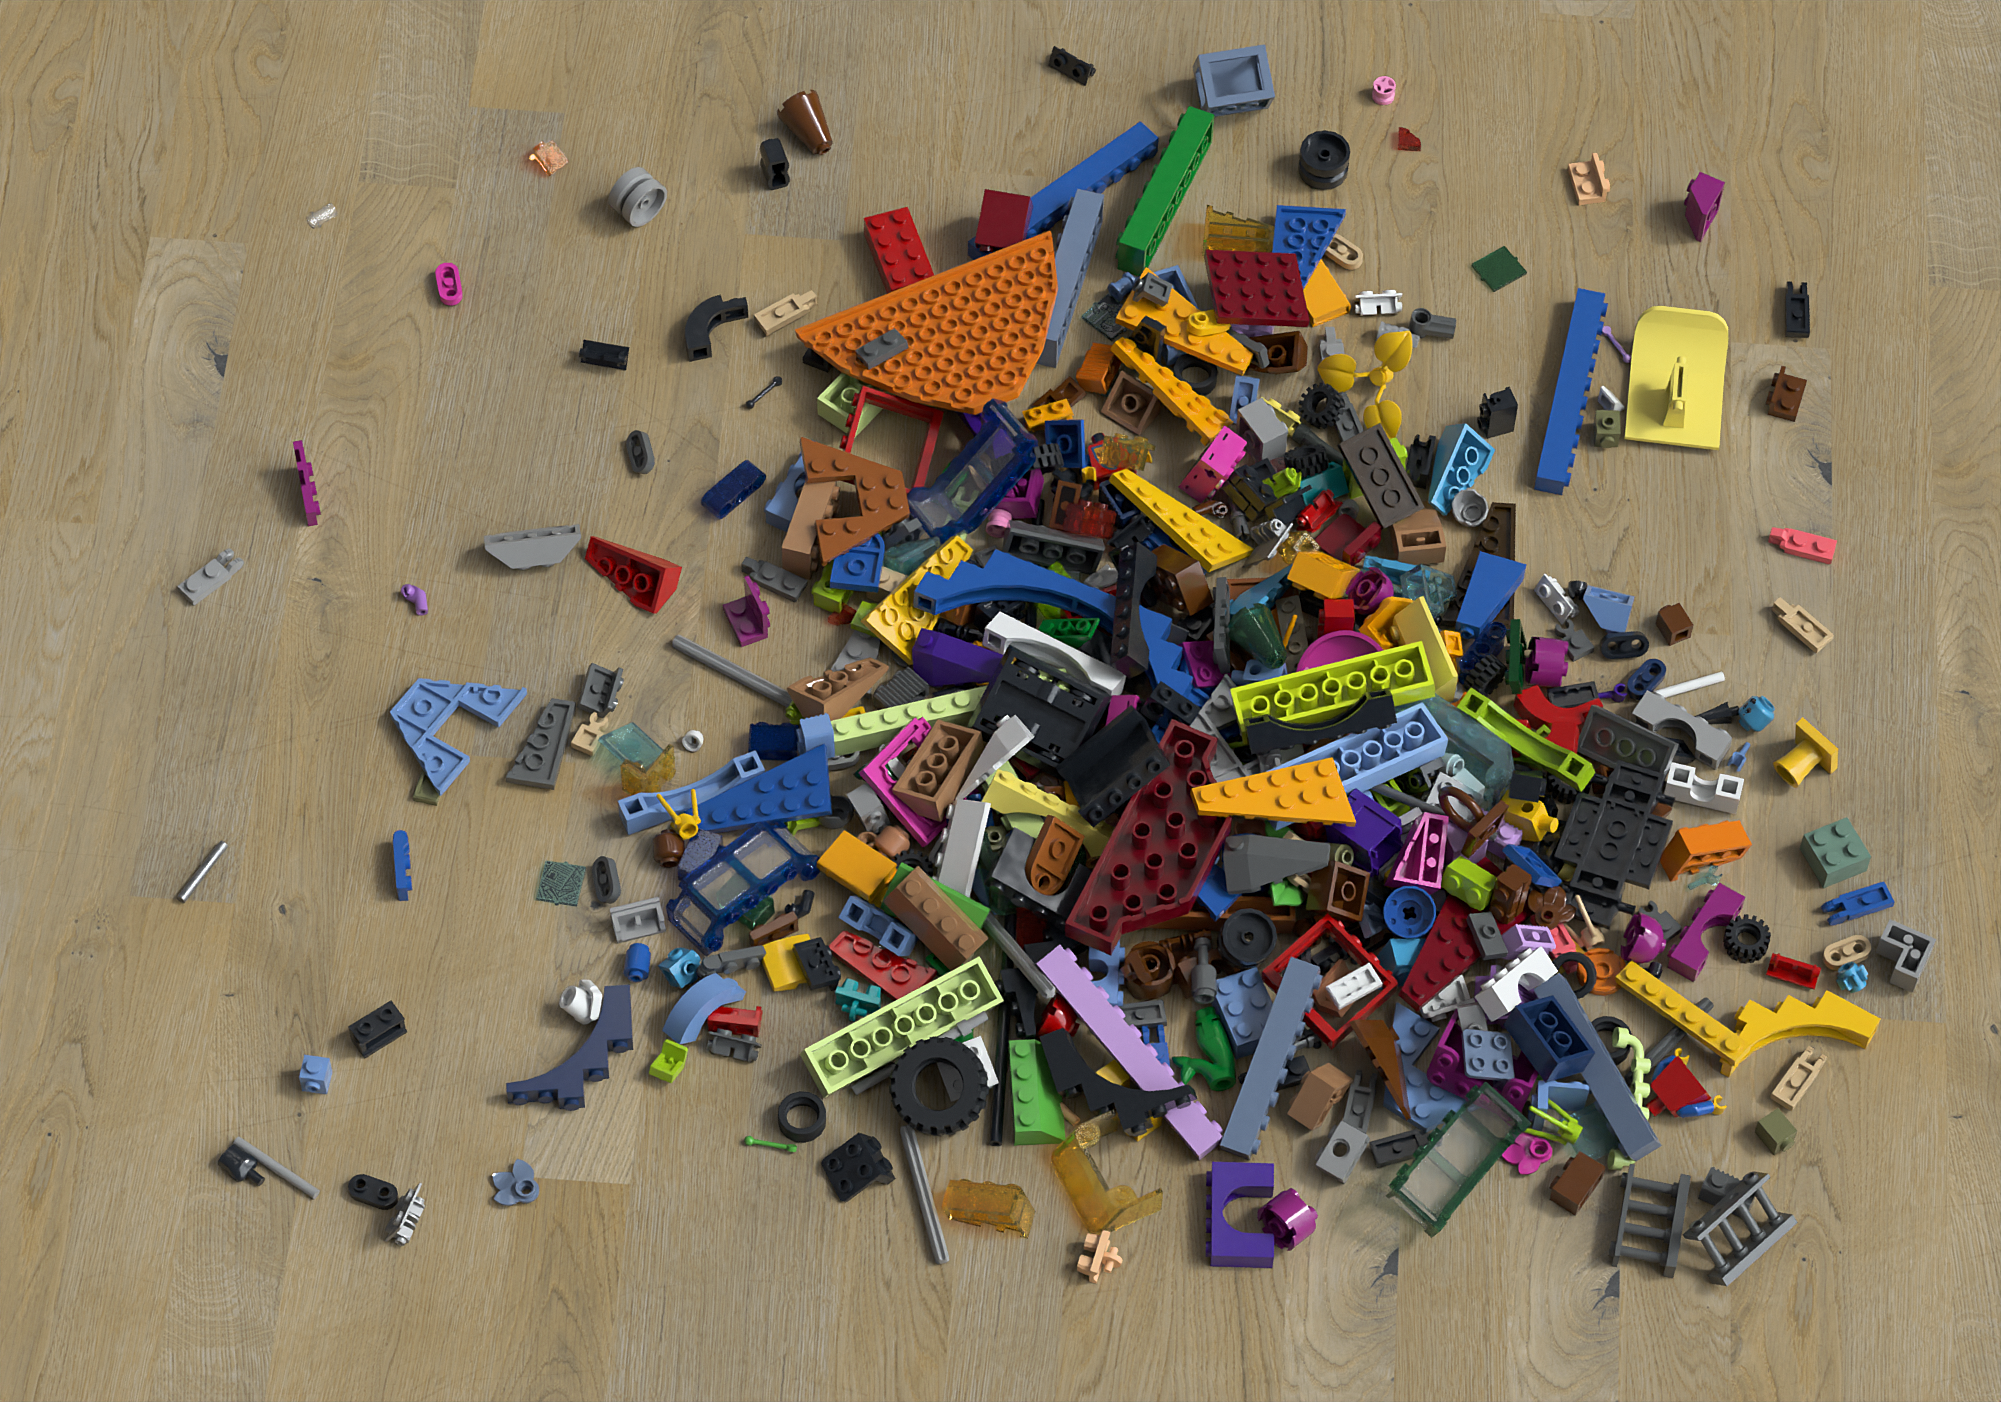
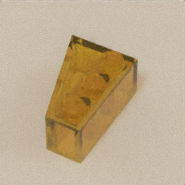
M1207 205L1202 256H1204L1205 250L1272 252L1274 226L1251 218L1243 220L1234 217L1232 212L1227 211L1225 214L1215 211L1213 206Z
M960 1179L959 1181L949 1180L941 1206L950 1220L981 1227L982 1223L997 1226L996 1231L1004 1233L1005 1229L1021 1232L1020 1237L1026 1239L1029 1237L1036 1213L1020 1186L1011 1183L998 1185L990 1181L978 1183L968 1179Z

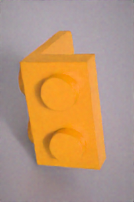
M1393 596L1385 598L1380 603V607L1376 612L1365 618L1364 624L1358 630L1377 642L1383 650L1399 647L1397 640L1394 641L1392 639L1390 627L1393 625L1394 616L1411 604L1413 600Z

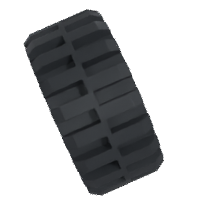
M933 1036L927 1040L920 1039L916 1041L915 1045L912 1047L908 1046L903 1050L905 1053L900 1058L897 1057L894 1062L896 1066L890 1073L891 1085H889V1093L892 1096L891 1102L906 1123L924 1134L950 1136L956 1134L959 1130L964 1131L972 1121H976L980 1117L978 1114L981 1109L985 1108L987 1103L985 1100L986 1096L989 1095L988 1076L983 1063L965 1044L952 1038ZM933 1063H946L953 1066L962 1078L963 1089L959 1100L945 1110H932L925 1107L916 1095L915 1084L918 1075L925 1067Z

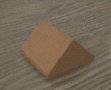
M1121 371L1101 412L1134 433L1141 435L1159 415L1161 401L1152 393L1154 389L1143 384L1128 373Z

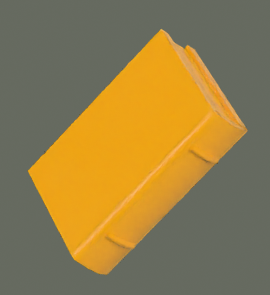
M1321 259L1303 290L1310 320L1309 323L1312 327L1348 314L1351 310V305L1346 295L1343 294L1329 272L1328 267L1325 266Z
M845 830L820 857L816 865L817 869L826 874L827 877L837 881L870 904L890 883L897 872V864Z

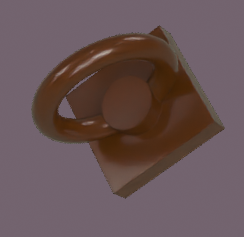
M1444 786L1438 793L1439 804L1446 816H1449V819L1457 827L1468 832L1461 853L1469 859L1501 827L1509 806L1500 800L1485 815L1475 800L1459 788ZM1448 796L1461 801L1471 811L1474 819L1471 822L1463 819L1451 806Z

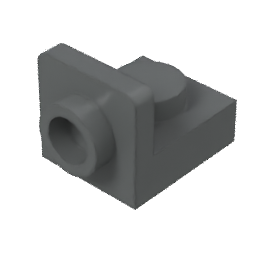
M1148 272L1142 279L1138 278L1133 286V291H1135L1133 300L1138 302L1144 297L1164 307L1168 303L1172 284Z

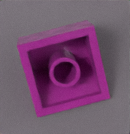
M1699 172L1696 179H1691L1687 187V192L1689 193L1684 201V205L1687 206L1685 217L1696 241L1699 242L1702 241L1719 211L1725 186L1724 181Z

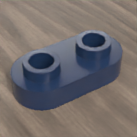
M1658 659L1646 660L1629 678L1626 687L1628 695L1635 700H1641L1647 690L1652 693L1665 678V664ZM1651 672H1654V673H1656L1657 675L1653 676V675H1651L1650 673H1651Z

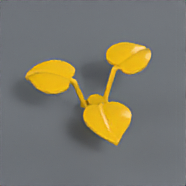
M1408 330L1389 332L1377 339L1374 345V353L1376 358L1383 363L1372 371L1354 373L1356 361L1346 354H1334L1326 357L1319 363L1317 369L1323 382L1332 386L1339 393L1346 392L1352 388L1354 377L1368 376L1374 385L1380 386L1375 398V405L1365 408L1363 420L1367 429L1381 423L1389 439L1397 436L1402 421L1401 410L1393 401L1384 400L1379 403L1384 389H1386V383L1393 379V372L1403 370L1410 361L1412 335Z

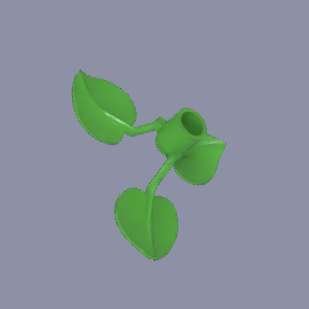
M1268 820L1264 821L1267 837L1283 838L1289 830L1293 832L1287 826L1275 831ZM1286 877L1282 878L1283 882L1275 884L1274 881L1270 883V889L1267 891L1269 897H1272L1273 906H1299L1303 903L1304 896L1301 885L1296 887Z

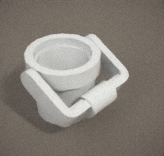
M579 980L578 987L569 986L564 990L560 997L559 1005L573 1016L576 1021L583 1025L589 1024L599 1017L602 993L591 980Z

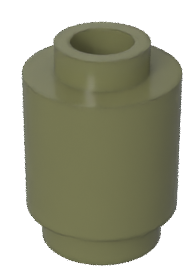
M1328 842L1330 844L1329 861H1338L1351 866L1354 859L1352 848L1347 844Z

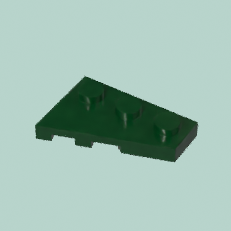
M1512 619L1510 621V629L1506 630L1507 644H1510V650H1506L1505 654L1506 664H1509V670L1505 671V683L1510 685L1512 694H1522L1524 681L1523 665L1526 663L1525 650H1527V641L1521 620Z

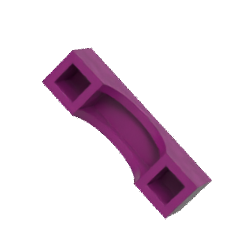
M1721 883L1717 885L1715 890L1710 889L1705 896L1703 908L1698 907L1693 914L1691 926L1686 925L1679 937L1681 939L1678 945L1673 944L1667 955L1670 958L1668 968L1694 982L1706 965L1709 951L1701 940L1702 933L1715 926L1727 927L1732 919L1735 921L1736 916L1739 915L1743 908L1745 896Z

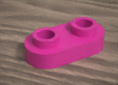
M442 263L435 271L439 297L445 305H456L463 298L459 270L453 263Z

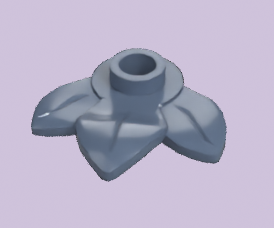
M517 1159L515 1161L513 1173L499 1172L492 1175L494 1185L499 1190L494 1200L501 1205L511 1206L518 1202L530 1203L539 1195V1186L533 1180L534 1170L523 1160ZM525 1189L531 1190V1192L528 1194L522 1193V1191Z

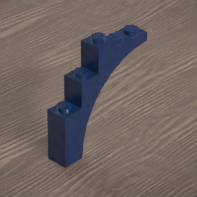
M630 984L604 986V1000L600 1017L588 1040L578 1052L553 1070L528 1080L506 1083L508 1104L524 1105L528 1102L551 1103L558 1100L560 1109L575 1111L579 1108H585L584 1080L599 1082L603 1079H609L608 1052L624 1053L628 1050H634Z

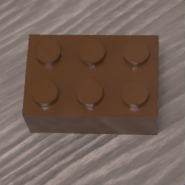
M1165 544L1151 551L1157 555L1156 575L1149 579L1151 586L1149 589L1154 590L1155 596H1157L1159 601L1189 616L1214 603L1198 560Z

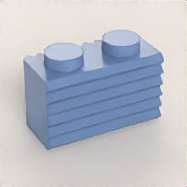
M825 713L824 715H815V717H806L805 720L801 718L800 729H796L799 755L825 743L827 757H835L834 731L829 715Z

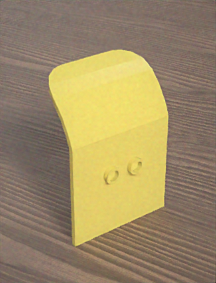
M1653 306L1645 310L1638 317L1631 357L1624 439L1719 450L1724 374L1729 340L1728 326L1721 316L1710 311Z

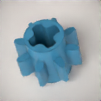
M1848 962L1838 969L1839 974L1837 975L1838 979L1836 982L1841 990L1847 989L1850 993H1855L1866 986L1865 980L1868 979V972L1863 964L1858 966L1855 962Z

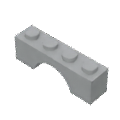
M1647 690L1632 712L1631 722L1654 733L1664 728H1677L1686 732L1695 744V758L1715 770L1731 747L1732 737H1730L1728 732L1721 728L1716 729L1710 726L1704 718L1694 717L1678 704L1673 705L1669 703L1659 693H1651Z

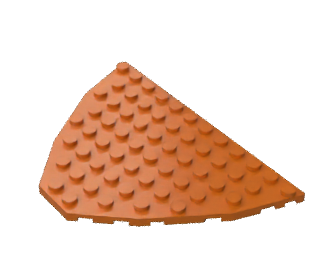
M1047 231L795 329L796 337L804 343L805 347L811 348L842 373L913 402L976 415L1019 397L1044 349L1058 292L1052 233ZM895 328L907 340L909 348L869 370L856 357L855 350Z

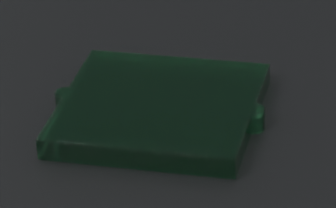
M1505 246L1472 263L1473 269L1481 277L1480 280L1485 281L1493 292L1527 274V271L1518 262V258L1514 257Z

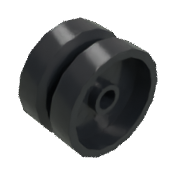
M1323 130L1308 135L1302 141L1298 170L1301 179L1307 185L1315 189L1327 190L1334 189L1345 181L1348 174L1351 152L1349 143L1345 138L1336 132Z
M1252 908L1240 909L1231 914L1219 930L1217 937L1218 952L1222 959L1231 967L1240 970L1258 967L1263 964L1275 948L1277 940L1276 927L1272 920L1262 911Z

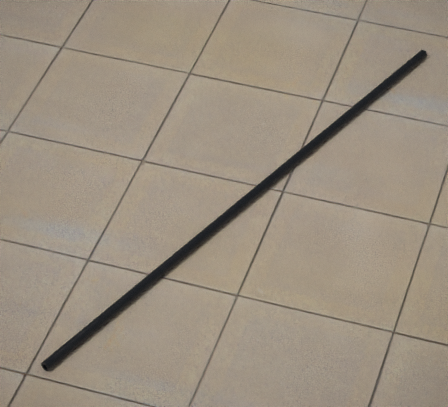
M1040 499L1037 517L1032 518L1031 525L1043 526L1045 507L1043 499ZM1027 601L1025 624L1036 629L1038 603ZM1015 766V773L1018 779L1026 782V777ZM1006 897L1004 929L1016 941L1018 906ZM1002 949L1001 970L1013 969L1014 962ZM1000 1003L998 1006L994 1072L999 1083L993 1085L989 1144L997 1147L1002 1145L1011 1015L1010 1003Z

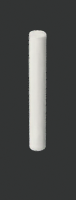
M1721 671L1654 691V693H1659L1667 698L1725 680V677Z

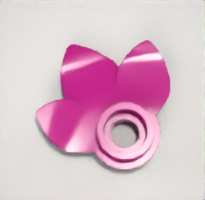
M1515 1128L1511 1130L1515 1144L1504 1149L1501 1152V1157L1510 1164L1518 1165L1519 1174H1532L1538 1170L1540 1164L1550 1160L1552 1147L1545 1139L1524 1133L1522 1131L1523 1128ZM1541 1150L1544 1154H1537L1535 1151Z

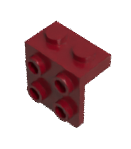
M1344 513L1315 538L1314 544L1325 554L1355 566L1362 561L1369 551L1378 546L1381 541L1382 526L1374 521L1369 527L1364 528Z

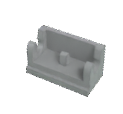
M659 897L610 908L611 923L617 944L666 932Z

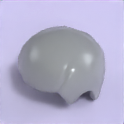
M1475 489L1461 490L1454 496L1451 503L1455 519L1466 527L1479 526L1484 522L1489 512L1486 498Z

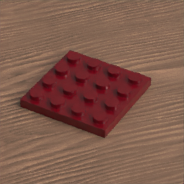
M1205 250L1204 261L1217 324L1308 327L1310 320L1296 254Z

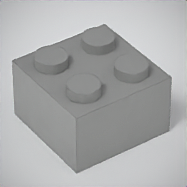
M1260 398L1238 409L1236 434L1247 441L1244 448L1255 463L1267 457L1271 465L1284 459L1288 428L1283 421L1280 422L1276 417L1273 407L1270 404L1267 405L1263 398Z

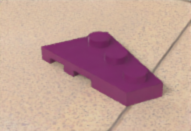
M302 440L294 441L293 446L308 527L318 525L316 516L321 515L319 502L313 501V496L317 495L315 481L310 482L309 476H314L311 462H306Z

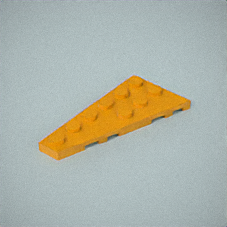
M1146 267L1143 273L1141 274L1140 279H1142L1148 272L1155 276L1157 275ZM1173 288L1171 289L1168 303L1162 307L1144 297L1138 302L1134 301L1135 291L1132 289L1116 316V324L1134 331L1141 320L1148 316L1166 326L1164 344L1238 375H1244L1253 359V353L1226 331L1204 336L1192 334L1187 328L1189 316L1201 311Z
M1122 337L1115 341L1110 348L1128 368L1136 369L1139 372L1138 378L1143 384L1148 382L1154 388L1152 393L1175 416L1186 420V427L1191 432L1197 431L1202 436L1200 442L1204 446L1214 439L1224 425L1230 428L1233 424V421L1229 419L1226 412L1212 406L1209 399L1198 395L1188 383L1180 381L1173 376V372L1170 369L1160 366L1155 362L1152 355L1142 352L1132 340Z
M1333 757L1191 788L1190 791L1198 815L1220 817L1237 815L1244 816L1246 819L1263 817L1272 821L1298 823L1314 821L1323 822V825L1340 823L1346 824L1349 827H1355L1356 825L1354 814Z

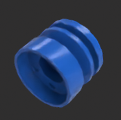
M1403 886L1394 890L1388 896L1383 908L1384 922L1387 929L1397 938L1419 939L1432 929L1436 918L1435 903L1424 889L1416 886ZM1413 908L1416 918L1405 920L1403 910Z

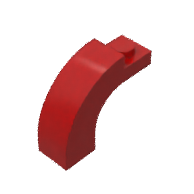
M1538 685L1522 690V694H1515L1513 705L1519 716L1523 720H1528L1530 727L1536 731L1544 724L1551 730L1552 722L1577 723L1579 735L1591 705L1603 708L1599 698L1573 708L1555 706L1545 698Z

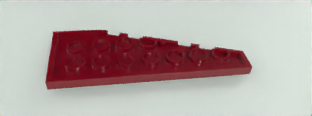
M1484 857L1476 864L1495 877H1498L1503 872L1487 857ZM1527 894L1523 911L1517 917H1514L1510 923L1506 925L1495 919L1501 935L1516 923L1518 925L1522 924L1534 914L1528 908L1529 894ZM1448 895L1398 995L1415 1011L1418 1012L1482 958L1466 918L1469 914L1487 912L1488 906L1479 911L1470 907L1457 896Z

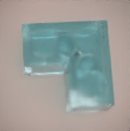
M1419 564L1400 576L1403 597L1415 601L1417 598L1424 596L1433 618L1445 612L1444 605L1457 597L1454 576L1426 565Z

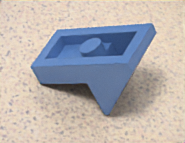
M1236 375L1229 416L1233 423L1237 424L1238 409L1258 399L1259 378Z

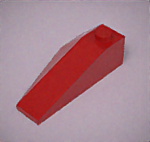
M590 536L585 560L600 574L607 576L619 591H623L630 598L629 601L635 606L653 614H657L676 591L682 570L681 566L665 559L595 536Z

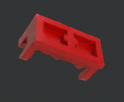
M720 1006L708 1015V1032H717V1028L731 1031L733 1035L745 1034L759 1037L763 1014L762 1007L756 1006V1010Z

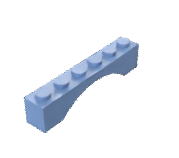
M755 750L733 758L713 774L690 785L665 792H640L618 801L619 816L627 834L631 835L672 819L656 797L657 794H661L678 816L692 808L691 789L696 791L698 805L764 773L765 769Z

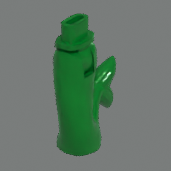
M1210 1006L1195 1012L1197 1020H1195L1194 1024L1196 1026L1195 1037L1197 1044L1213 1064L1200 1058L1173 1056L1172 1060L1181 1069L1180 1079L1185 1085L1196 1073H1200L1211 1090L1225 1091L1236 1084L1235 1062L1220 1016L1216 1014L1215 1008Z

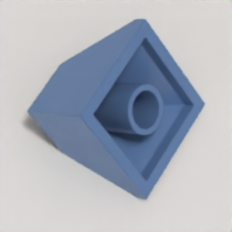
M1588 585L1583 600L1599 626L1606 629V632L1609 634L1626 631L1635 596Z

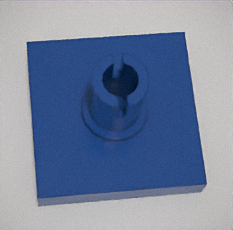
M1508 843L1502 850L1515 865L1531 875V881L1534 884L1555 887L1562 882L1530 848Z

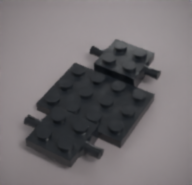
M1618 760L1614 771L1609 777L1596 773L1593 776L1592 783L1606 787L1602 799L1578 792L1554 855L1555 861L1576 867L1569 885L1563 883L1558 885L1566 893V904L1577 908L1573 919L1585 922L1575 899L1576 895L1580 896L1592 925L1610 930L1613 919L1619 911L1631 916L1634 915L1636 906L1622 902L1625 882L1650 889L1673 826V820L1652 814L1658 803L1673 807L1675 797L1662 794L1661 788L1665 780V774Z

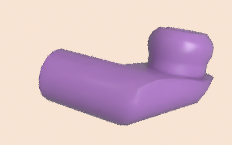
M403 585L401 594L405 599L415 604L416 614L426 615L428 613L426 593L414 585Z

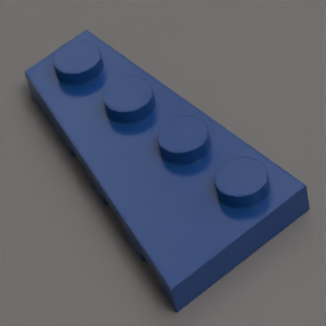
M1214 863L1196 901L1201 907L1205 906L1210 912V917L1216 922L1243 893L1228 894L1225 870Z

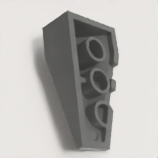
M1258 835L1226 837L1223 859L1227 892L1229 895L1252 893L1261 890L1260 886L1273 881L1275 884L1283 882L1282 878L1293 874L1301 876L1327 867L1330 844Z

